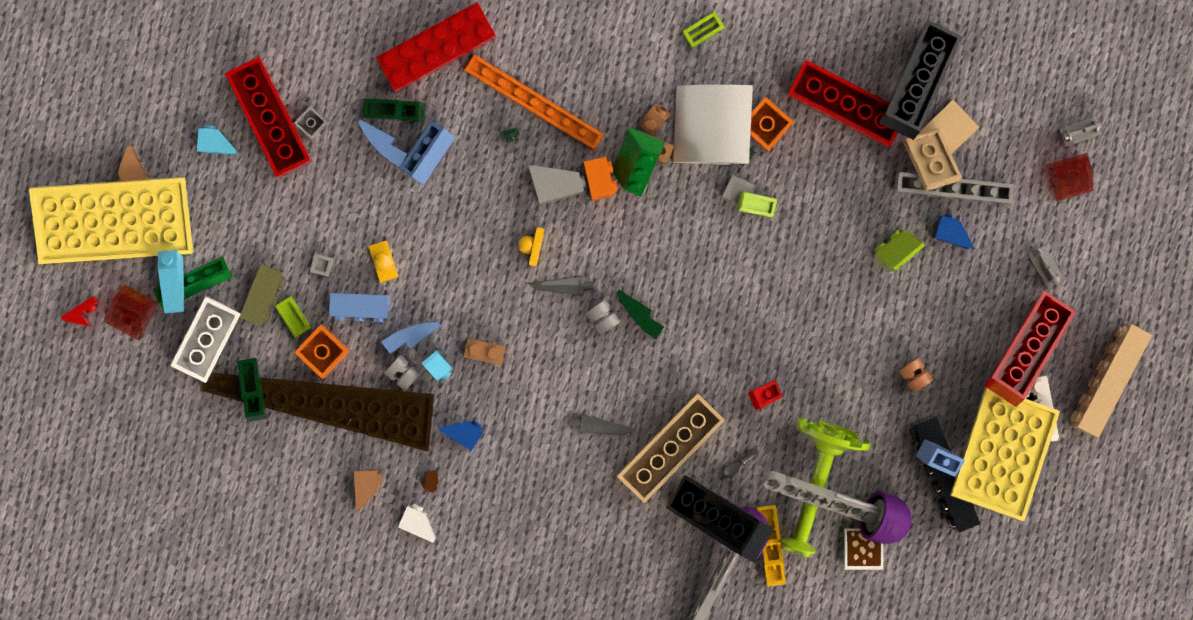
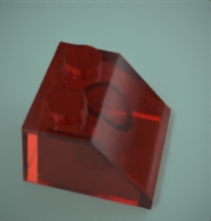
M1088 153L1046 165L1056 201L1094 191L1093 171Z
M123 285L113 298L106 323L140 341L155 314L158 302L133 288Z

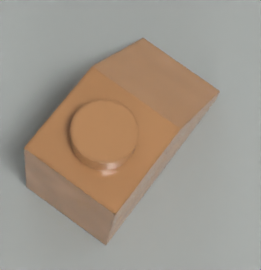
M133 146L126 147L118 170L120 177L117 178L118 181L149 179Z
M379 469L354 471L356 510H360L377 492L379 485H383L382 473H379Z

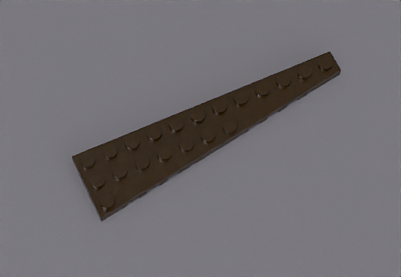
M211 373L206 383L203 382V392L243 402L239 375ZM261 377L265 407L268 409L429 452L435 394Z

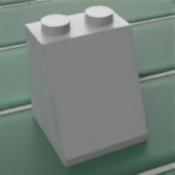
M535 165L529 166L539 205L583 194L584 189L587 188L584 176L580 177L579 172Z

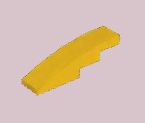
M776 505L757 507V510L766 518L768 525L774 528L762 551L767 587L786 585L782 548H780L781 543L779 542L781 536Z

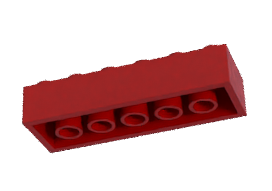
M478 2L384 52L377 56L376 59L392 88L397 93L496 39V35Z
M259 56L226 72L225 75L275 176L281 178L312 163L313 160L263 59Z
M805 59L786 96L886 148L891 147L898 132L879 124L888 101Z
M1044 290L1032 304L984 386L1017 407L1025 400L1076 311Z

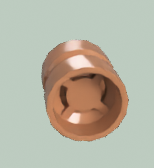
M920 357L911 360L898 369L903 379L908 380L907 385L912 393L933 381L930 373L924 371L925 365Z

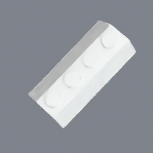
M205 295L170 365L206 383L240 313Z

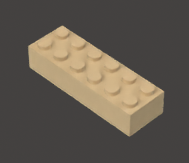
M1123 324L1122 327L1119 326L1114 334L1116 337L1114 343H1110L1107 347L1105 360L1100 361L1097 366L1098 373L1096 377H1092L1089 381L1088 387L1090 389L1087 394L1082 395L1079 401L1081 405L1079 410L1074 411L1070 418L1072 422L1070 426L1091 437L1099 438L1152 337L1148 332L1132 324Z
M696 393L616 476L645 503L725 420Z

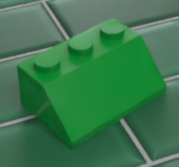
M630 127L613 165V174L624 190L642 197L665 142Z

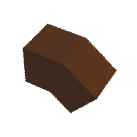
M438 470L425 472L426 481L423 488L432 493L439 483Z

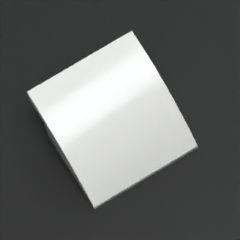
M753 85L677 86L673 163L749 164Z

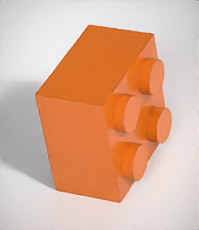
M765 97L752 111L750 138L765 152H768L794 121Z
M607 157L584 161L591 200L597 201L614 197V192H617L618 189L616 180H612L610 173H613L611 160L607 161Z
M321 324L294 353L319 377L325 379L351 350L327 327Z

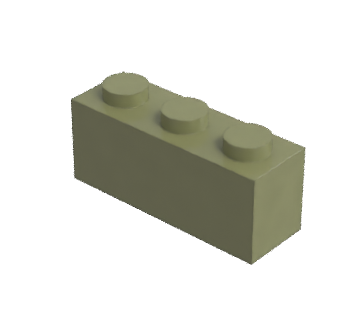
M260 264L239 318L259 326H263L264 323L268 324L271 317L269 310L271 305L275 306L278 295H276L278 287L282 288L285 282L283 272Z

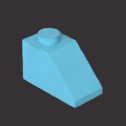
M204 125V128L198 129V152L238 155L237 149L220 130L216 129V126Z
M435 351L422 362V365L437 381L439 379L444 381L452 374L450 370L453 367L439 351Z

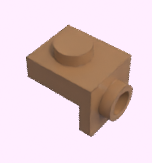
M656 103L638 126L654 137L671 114L664 106Z

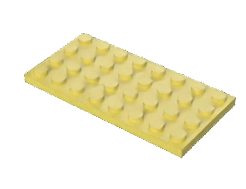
M185 177L29 188L39 264L158 256L160 251L177 250L180 254L193 253Z

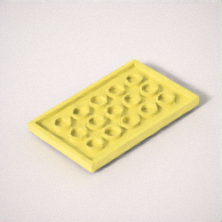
M985 388L962 457L965 461L955 478L950 496L1011 518L1025 521L1060 411L1025 399L1015 407L988 388Z

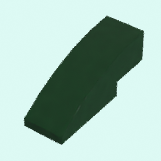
M364 98L362 118L424 122L426 103Z
M619 290L617 294L629 316L645 333L657 340L664 326L648 317L652 310Z
M257 358L239 360L237 364L245 418L248 422L267 419Z

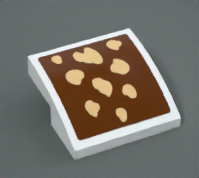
M844 529V570H883V544L863 538L860 529Z

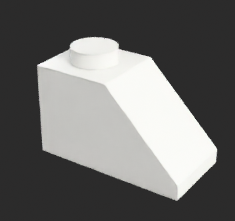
M414 503L412 506L408 505L398 528L433 543L436 537L426 512L422 511L423 507Z

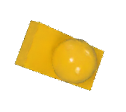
M537 227L535 238L523 236L518 242V248L523 254H531L529 262L531 266L536 267L544 235L543 228Z
M387 240L368 246L380 283L399 277Z

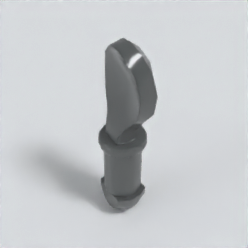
M751 449L750 452L739 458V462L729 464L724 470L725 476H735L742 465L745 466L746 463L757 457L758 450Z

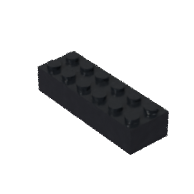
M926 21L919 32L879 124L912 140L916 138L923 127L962 36L934 22Z
M930 415L910 423L909 433L912 439H915L919 445L916 447L917 452L925 439L951 452L936 416ZM924 464L926 474L930 475L933 479V482H931L932 489L940 496L938 500L939 506L942 511L944 510L947 513L948 517L945 520L948 527L961 533L980 525L981 523L972 503L950 496L956 477Z
M686 475L682 478L666 506V509L752 562L756 561L774 529Z

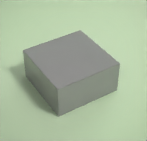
M309 106L294 124L313 140L328 122Z
M732 175L722 197L738 205L741 191L751 193L754 185Z

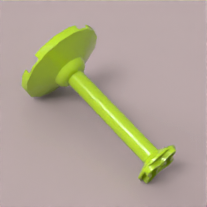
M807 418L797 419L796 428L814 440L816 448L820 451L810 480L811 484L822 488L825 487L834 456L841 455L844 451H866L870 449L871 441L866 438L865 442L857 437L858 433L823 421H818V424L813 422L806 423ZM803 502L793 537L781 538L779 540L781 543L780 548L795 552L804 557H810V554L816 553V549L807 540L818 506Z

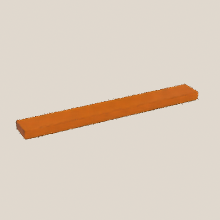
M473 54L464 69L465 72L593 151L604 136L597 129Z

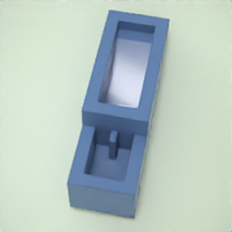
M360 120L358 123L370 143L386 159L400 168L408 154L392 146L395 138Z
M431 322L414 325L390 335L381 343L390 354L405 343L409 348H412L439 328L441 323Z

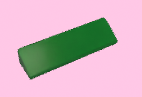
M224 257L184 274V300L232 278ZM158 286L153 289L159 305L164 309L161 287Z

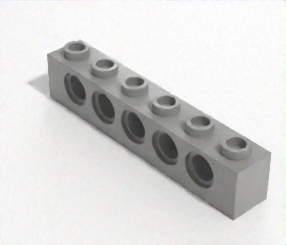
M898 172L896 173L894 193L1009 205L1013 201L1014 184L961 179L960 181L925 191L918 174Z

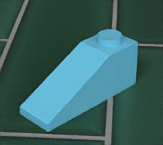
M177 250L158 252V273L164 313L184 312L183 256Z

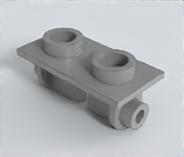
M1096 116L1059 129L1065 147L1102 135L1100 131L1102 125L1100 121L1097 122Z
M1045 245L1028 254L1047 288L1064 278Z

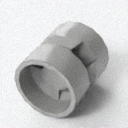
M606 299L585 313L591 322L596 323L595 328L600 335L621 322L615 313L610 312L611 306Z
M400 355L384 374L392 381L396 380L397 385L406 391L421 372L414 366H408L409 362Z

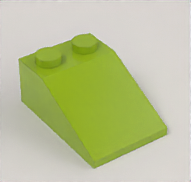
M896 230L889 236L891 240L887 244L882 242L875 248L877 252L874 256L887 272H893L919 252L925 244L906 230L901 232Z

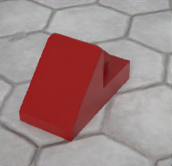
M92 296L60 318L62 321L92 327L84 313L90 314L97 310V305L100 304V301L96 296Z
M776 379L748 392L755 411L783 397Z

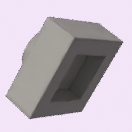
M314 254L310 272L329 277L334 258Z

